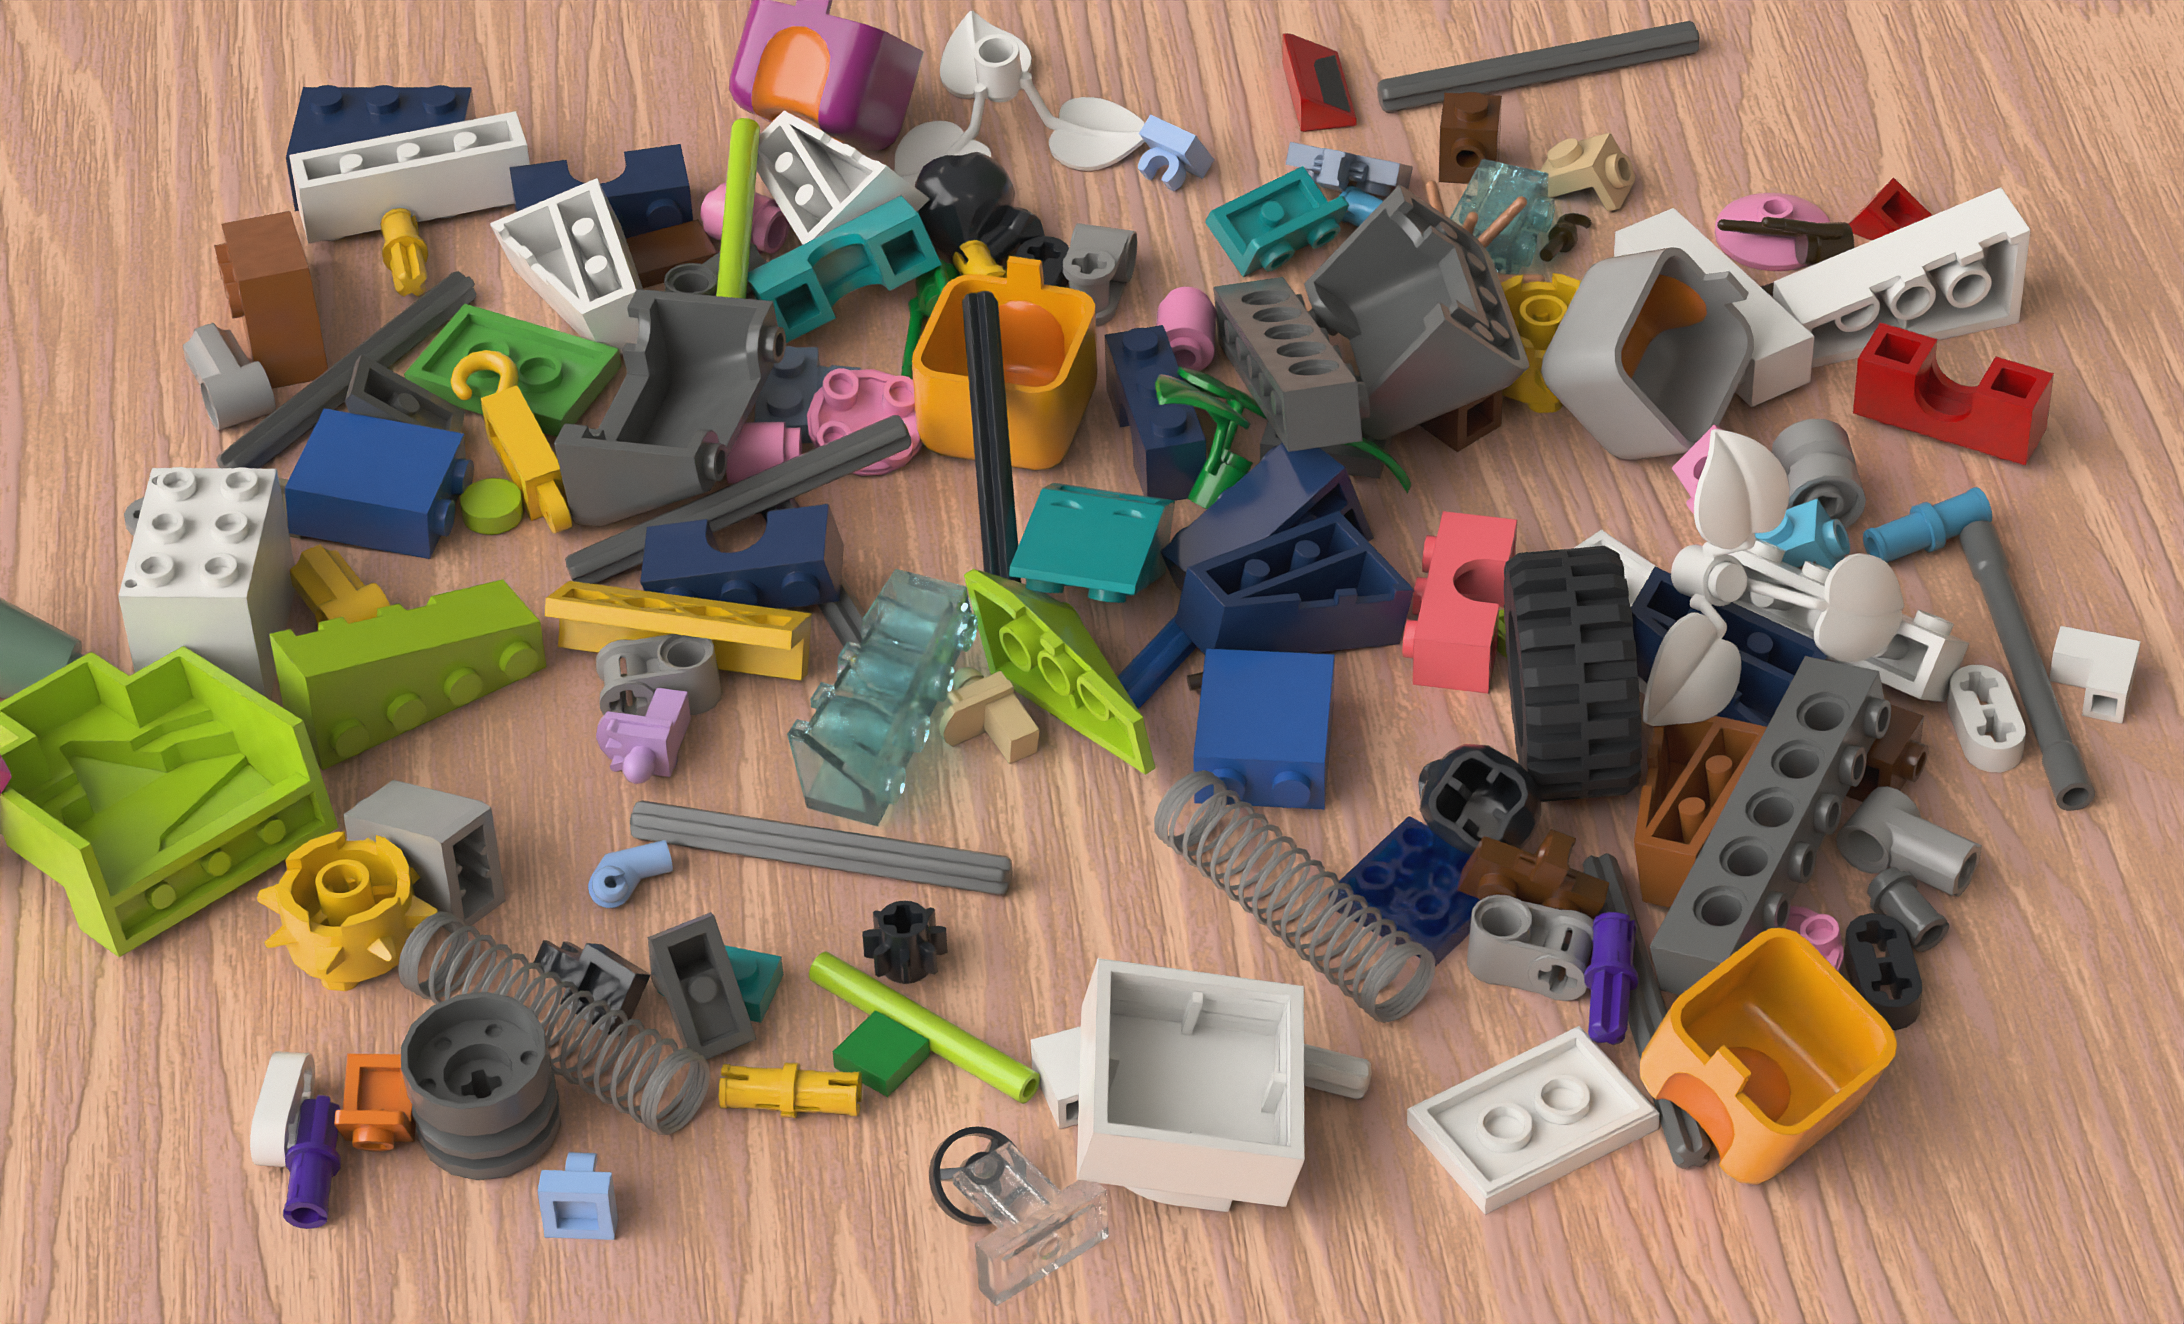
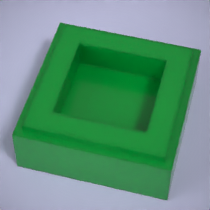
M876 1010L832 1051L834 1068L841 1072H861L862 1083L886 1097L894 1092L930 1056L929 1039Z

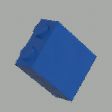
M324 408L285 486L289 533L430 559L440 537L449 536L454 524L455 504L458 497L464 493L465 489L473 481L474 464L472 460L466 459L465 434Z
M1206 649L1193 756L1194 772L1205 770L1214 773L1215 776H1218L1224 782L1227 790L1237 792L1241 802L1251 803L1252 806L1325 810L1334 710L1335 654ZM1214 785L1205 786L1195 793L1194 803L1202 804L1213 796ZM1227 796L1226 805L1235 804L1233 797Z

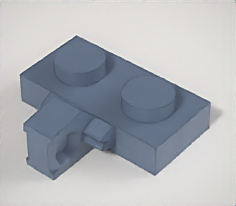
M1294 142L1289 144L1286 165L1294 167L1303 166L1313 181L1322 188L1345 192L1349 181H1356V187L1360 188L1363 192L1387 197L1390 195L1391 186L1397 187L1400 184L1404 188L1409 189L1413 166Z
M786 346L782 361L774 363L756 400L754 422H785L786 428L800 427L802 444L812 443L808 433L807 413L814 394L823 386L825 376L830 371L838 368L848 370H861V368L831 365L830 367L820 366L818 347L796 348Z

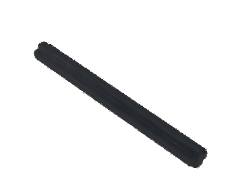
M981 291L965 295L962 305L984 572L1021 583V578L1009 576L1010 565L1018 548L999 308L998 301L992 292Z

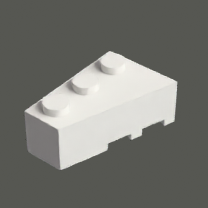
M783 111L760 134L757 172L802 244L900 195L904 197L916 212L930 200L888 166L866 157L855 148L842 144L825 132L786 111Z
M598 178L490 223L514 271L582 338L619 348L620 355L623 354L622 349L626 343H637L639 333L638 318L629 317L627 307L636 290L643 289L622 227Z

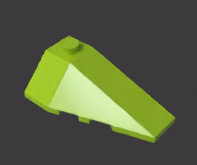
M972 569L964 574L990 674L1002 671L1007 680H1010L1016 692L1146 775L1154 770L1156 767L1144 719L1083 625L1077 611L1069 603L1059 602L1045 592L1029 590L1025 587L1026 584L977 569Z

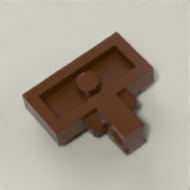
M1550 829L1535 854L1483 836L1462 869L1457 891L1479 898V900L1493 895H1508L1524 902L1559 910L1577 911L1594 920L1605 904L1609 882L1570 868L1568 862L1576 838Z

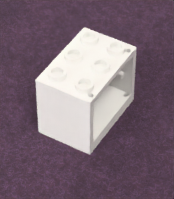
M245 467L152 468L118 595L135 673L176 649L185 646L266 698H271L276 676V666L269 634L286 630L295 592L289 572L294 566V559L277 469Z

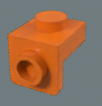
M347 1053L343 1110L335 1111L334 1125L346 1141H352L354 1148L380 1152L394 1149V1142H415L416 1123L412 1115V1103L408 1098L401 1071V1054Z

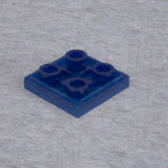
M1408 816L1339 880V883L1351 886L1353 895L1363 896L1368 903V907L1378 908L1382 914V919L1393 920L1397 931L1407 932L1411 942L1420 943L1428 951H1431L1435 958V967L1470 934L1472 909L1480 901L1479 898L1457 891L1462 869L1471 856L1452 847L1433 833L1427 825L1411 816ZM1338 889V895L1333 906L1340 900L1348 897L1346 890ZM1333 891L1328 894V902ZM1353 901L1348 917L1356 911L1363 909L1360 902ZM1347 903L1339 908L1337 912L1343 914ZM1367 913L1363 927L1366 928L1371 923L1377 921L1375 914ZM1360 915L1354 921L1358 923L1362 915ZM1382 925L1379 936L1384 937L1391 934L1390 927ZM1396 937L1395 945L1406 943L1404 938Z

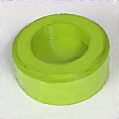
M487 478L476 481L469 485L460 497L464 524L470 530L479 534L496 535L507 532L517 526L523 517L524 510L521 491L516 484L506 479Z

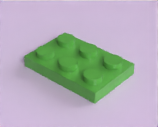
M464 304L409 367L404 376L409 381L456 407L483 415L480 398L496 393L500 375L488 370L471 374L467 379V385L472 390V397L464 401L459 399L453 392L451 386L452 373L460 360L473 352L483 350L501 352L511 358L516 364L519 376L518 387L542 432L558 437L564 424H575L621 368L619 348Z

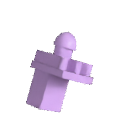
M656 688L645 716L610 711L605 713L597 726L596 739L600 749L609 759H612L610 765L612 771L622 770L626 779L634 784L644 783L652 775L671 777L673 769L678 762L677 753L691 720L688 692Z

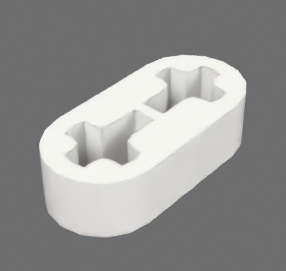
M1985 665L1961 667L1953 673L1950 679L1947 707L1964 755L1970 764L1983 771L2001 773L2012 770L2020 763L2023 757L2026 731L2008 681L2002 673L1992 667ZM1977 695L1981 701H1985L1987 704L1980 705ZM1992 731L1996 742H1994L1990 735H1985V732Z
M275 1051L272 1054L251 1125L250 1150L251 1158L255 1165L286 1167V1153L295 1143L300 1105L305 1099H313L315 1063L310 1053Z

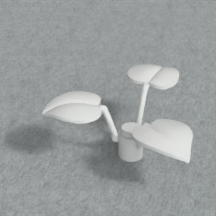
M969 11L957 26L945 47L940 62V77L943 86L954 96L963 99L975 98L970 125L965 132L958 125L948 121L925 122L914 127L903 137L897 147L894 172L912 186H915L923 166L933 159L945 155H965L973 152H980L991 157L990 149L985 144L974 140L980 131L985 99L988 98L993 102L999 103L1007 102L1013 99L1020 89L1025 90L1045 126L1055 130L1049 138L1051 154L1061 164L1072 169L1094 171L1119 162L1145 142L1139 135L1145 122L1126 108L1111 101L1095 97L1070 99L1062 105L1059 118L1054 117L1033 85L1032 74L1029 73L1032 67V57L1028 47L1013 34L995 27L974 11Z
M1721 429L1711 430L1708 456L1698 481L1694 500L1696 528L1701 537L1707 542L1703 546L1695 544L1682 549L1676 556L1671 569V579L1676 590L1681 594L1692 597L1690 607L1701 611L1702 614L1690 613L1680 618L1669 629L1658 649L1648 680L1643 709V722L1652 726L1701 722L1714 717L1729 704L1739 684L1741 657L1739 650L1733 643L1722 639L1726 633L1727 624L1713 608L1712 604L1716 606L1728 605L1738 600L1745 590L1822 611L1814 630L1815 644L1825 655L1843 662L1863 661L1882 651L1896 635L1902 620L1904 602L1897 577L1888 563L1870 554H1852L1839 561L1827 576L1824 587L1825 599L1747 578L1741 562L1736 557L1728 554L1753 548L1756 541L1755 533H1766L1777 528L1786 514L1789 502V482L1782 464L1765 446L1747 436Z

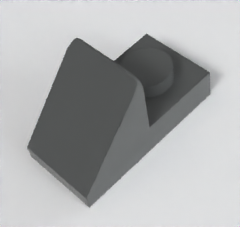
M363 354L355 362L345 399L349 413L461 433L466 411Z
M711 912L647 937L651 980L653 986L666 997L683 1048H690L699 1055H703L707 1060L756 1040L714 914Z

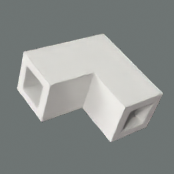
M2060 626L2053 651L2049 680L2051 682L2086 688L2082 716L2122 724L2137 668L2141 641Z
M1081 1026L1031 1039L1032 1069L1040 1074L1039 1085L1059 1129L1078 1124Z

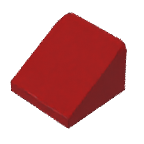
M1893 177L1849 222L1853 234L1873 241L1933 215Z

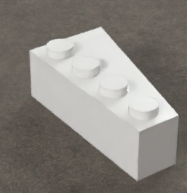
M2000 187L1774 281L1773 299L1814 335L1812 368L1858 358L1880 322L1938 340L2019 323L2030 229Z

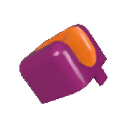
M751 0L729 78V91L733 100L741 109L771 123L783 111H786L825 132L842 144L862 150H884L895 143L903 127L924 53L922 50L881 29L829 15L832 0H797L795 6L773 0Z

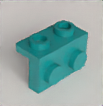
M1301 166L1211 210L1205 223L1244 277L1261 268L1270 272L1281 267L1292 258L1295 251L1309 244L1313 249H1316L1330 242L1341 231L1339 224L1350 205L1343 195L1328 202L1306 169Z

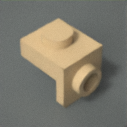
M1610 132L1580 141L1570 138L1556 144L1549 150L1547 159L1537 175L1535 183L1544 199L1593 187L1606 210L1610 212L1621 208L1635 182V174L1629 157L1622 153Z

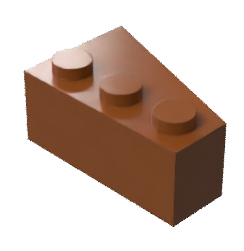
M291 211L222 223L225 243L214 245L217 264L226 298L229 302L232 319L242 317L252 362L259 361L272 389L314 381L328 370V363L310 269Z
M1718 716L1695 723L1654 726L1652 744H1648L1646 784L1642 786L1634 837L1642 902L1667 908L1671 907L1767 728L1766 726Z

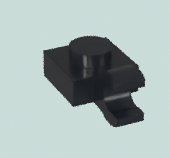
M543 940L533 962L540 963L545 969V973L556 972L561 978V982H573L578 992L589 991L594 997V1002L605 1000L610 1005L611 1011L623 1010L628 1020L632 1019L651 976L648 972L602 944L586 943L584 949H581L568 941H563L560 948L548 940ZM566 988L560 1002L561 1005L568 997L573 995L570 988ZM586 997L578 998L575 1014L578 1015L584 1007L590 1004ZM571 1002L570 1005L567 1007V1009H569V1010L571 1009L572 1002ZM595 1007L592 1025L606 1014L603 1007ZM588 1013L583 1017L584 1020H587ZM619 1016L611 1017L608 1035H611L619 1025L623 1024ZM605 1022L599 1027V1029L602 1030V1031H603Z

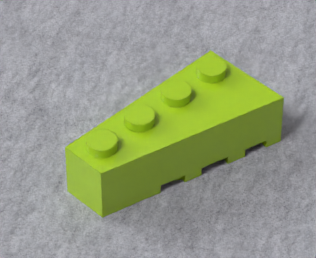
M503 579L431 596L426 606L406 610L400 603L378 608L376 618L348 624L343 617L319 622L318 631L296 636L291 629L269 634L283 708L304 721L318 766L322 770L547 667L540 620Z

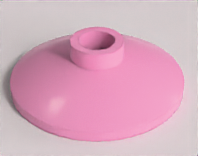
M1758 193L1739 198L1728 204L1720 212L1715 224V238L1721 250L1731 259L1742 265L1765 271H1789L1808 266L1807 264H1799L1797 261L1795 238L1722 231L1717 227L1718 221L1728 219L1762 222L1764 217L1787 218L1815 223L1830 222V220L1820 208L1805 199L1782 193Z

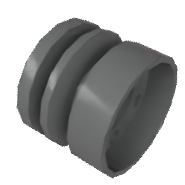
M490 992L461 994L431 1006L411 1024L401 1045V1071L408 1098L412 1103V1115L416 1123L418 1138L430 1161L451 1175L474 1180L507 1177L533 1165L551 1148L561 1126L560 1098L556 1089L555 1075L551 1070V1057L545 1030L533 1010L509 996Z

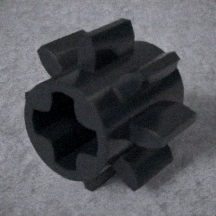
M897 901L887 905L881 911L875 910L873 912L874 929L863 931L862 937L864 957L874 959L875 975L877 977L885 975L894 982L909 984L922 980L929 973L935 975L938 972L937 955L948 953L946 927L936 926L934 908L925 909L920 904L912 901Z

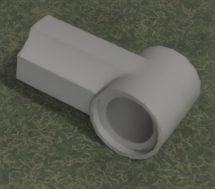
M214 323L194 329L193 336L183 345L185 360L200 385L207 413L216 430L273 413L276 410L275 399L263 366L259 361L249 362L231 330L218 328Z
M1878 787L1873 790L1842 826L1836 837L1837 847L1841 855L1850 865L1860 871L1873 874L1882 872L1888 866L1896 867L1900 871L1910 872L1917 880L1958 897L1970 884L1972 875L1980 862L1982 845L1922 819L1916 804L1906 794L1891 787Z

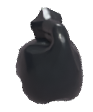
M973 152L965 155H945L933 159L923 166L914 187L930 199L917 213L932 244L951 256H954L955 252L960 253L966 263L968 258L960 249V246L965 242L971 240L982 241L987 245L991 256L998 264L1024 242L1035 237L1045 236L1041 221L1035 214L1027 209L1013 206L1015 190L1008 173L994 158L983 153Z
M1463 744L1449 751L1442 759L1428 763L1420 773L1418 781L1421 799L1419 810L1426 824L1433 833L1465 854L1471 856L1483 836L1522 849L1532 838L1539 825L1541 794L1535 779L1512 758L1489 745Z

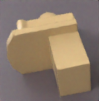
M971 667L960 668L953 678L955 690H950L946 695L952 704L943 709L944 715L939 725L940 735L944 741L953 747L987 732L1009 765L1037 753L1040 729L1014 694V686L1010 680H1007L1002 671L984 678L977 669Z

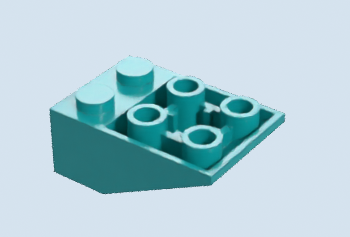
M1052 483L1042 488L1010 565L1009 576L1025 578V587L1033 591L1063 593L1064 586H1078L1089 588L1088 598L1124 603L1126 602V596L1136 595L1166 573V564L1160 551L1170 542L1175 500Z

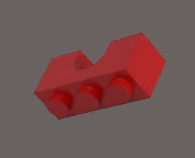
M1879 323L1858 357L1853 414L1936 438L1943 442L1986 453L1999 459L2009 460L2022 465L2027 464L2047 430L2054 373L1995 356L1978 386L1961 385L1948 378L1940 369L1936 360L1938 339Z

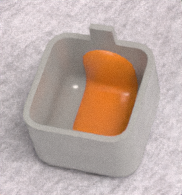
M1669 247L1611 257L1593 264L1584 275L1543 356L1541 374L1546 386L1603 448L1616 458L1639 460L1685 454L1714 424L1719 426L1751 360L1754 350V338L1751 327L1745 317L1732 304L1733 302L1746 300L1749 292L1730 271L1706 274L1689 254L1681 248Z

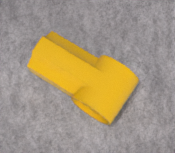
M321 544L301 552L298 562L289 570L293 588L314 613L318 627L319 622L343 617L348 624L376 618L378 608L390 606L385 594L376 583L372 582L364 585L337 550L324 549Z

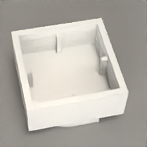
M1098 958L1081 1011L1077 1180L1124 1186L1142 1197L1164 1204L1222 1212L1229 1211L1233 1200L1286 1207L1305 1160L1304 986Z

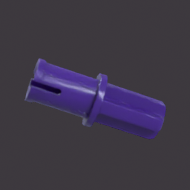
M1619 912L1603 913L1594 919L1591 965L1584 972V983L1591 990L1588 1035L1596 1043L1607 1042L1611 1045L1620 1044L1625 1039V1032L1628 1029L1630 991L1636 989L1639 983L1638 972L1634 969L1633 963L1637 922L1635 920L1630 921L1629 915Z
M318 1094L316 1099H305L301 1103L294 1146L289 1148L285 1156V1166L290 1171L287 1201L283 1209V1218L289 1224L303 1229L318 1228L327 1222L332 1177L337 1175L341 1169V1156L336 1151L339 1131L334 1125L335 1111L341 1110L338 1104L330 1102V1096Z

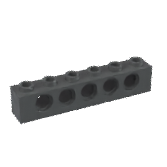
M1283 277L1213 287L1218 343L1287 451L1291 452L1362 441L1361 420L1369 419L1370 416L1366 385L1364 381L1357 382L1351 363L1345 364L1343 362L1339 346L1331 345L1326 328L1318 327L1314 311L1306 310L1302 295H1296Z
M1808 656L1804 657L1650 945L1661 991L1681 995L1759 933L1770 928L1786 927L1792 898L1800 883L1806 884L1810 880L1816 864V852L1825 835H1831L1835 832L1841 816L1842 802L1850 787H1856L1861 782L1866 768L1867 754L1876 738H1883L1887 732L1891 718V705L1888 700L1884 699L1879 671Z

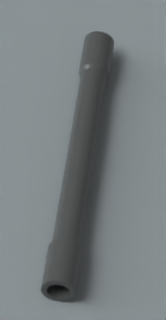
M1988 521L1972 522L1961 531L1959 536L1960 543L1973 578L1979 583L2042 752V765L2056 803L2061 809L2066 811L2080 810L2093 801L2095 797L2094 787L2080 750L2073 744L2010 577L2009 562L1997 530Z

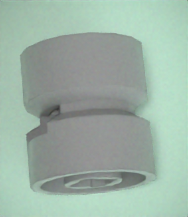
M1807 419L1792 424L1778 435L1773 442L1771 452L1782 464L1788 478L1789 502L1787 509L1818 499L1831 520H1840L1845 529L1854 524L1864 512L1866 498L1847 432L1838 423L1826 419Z

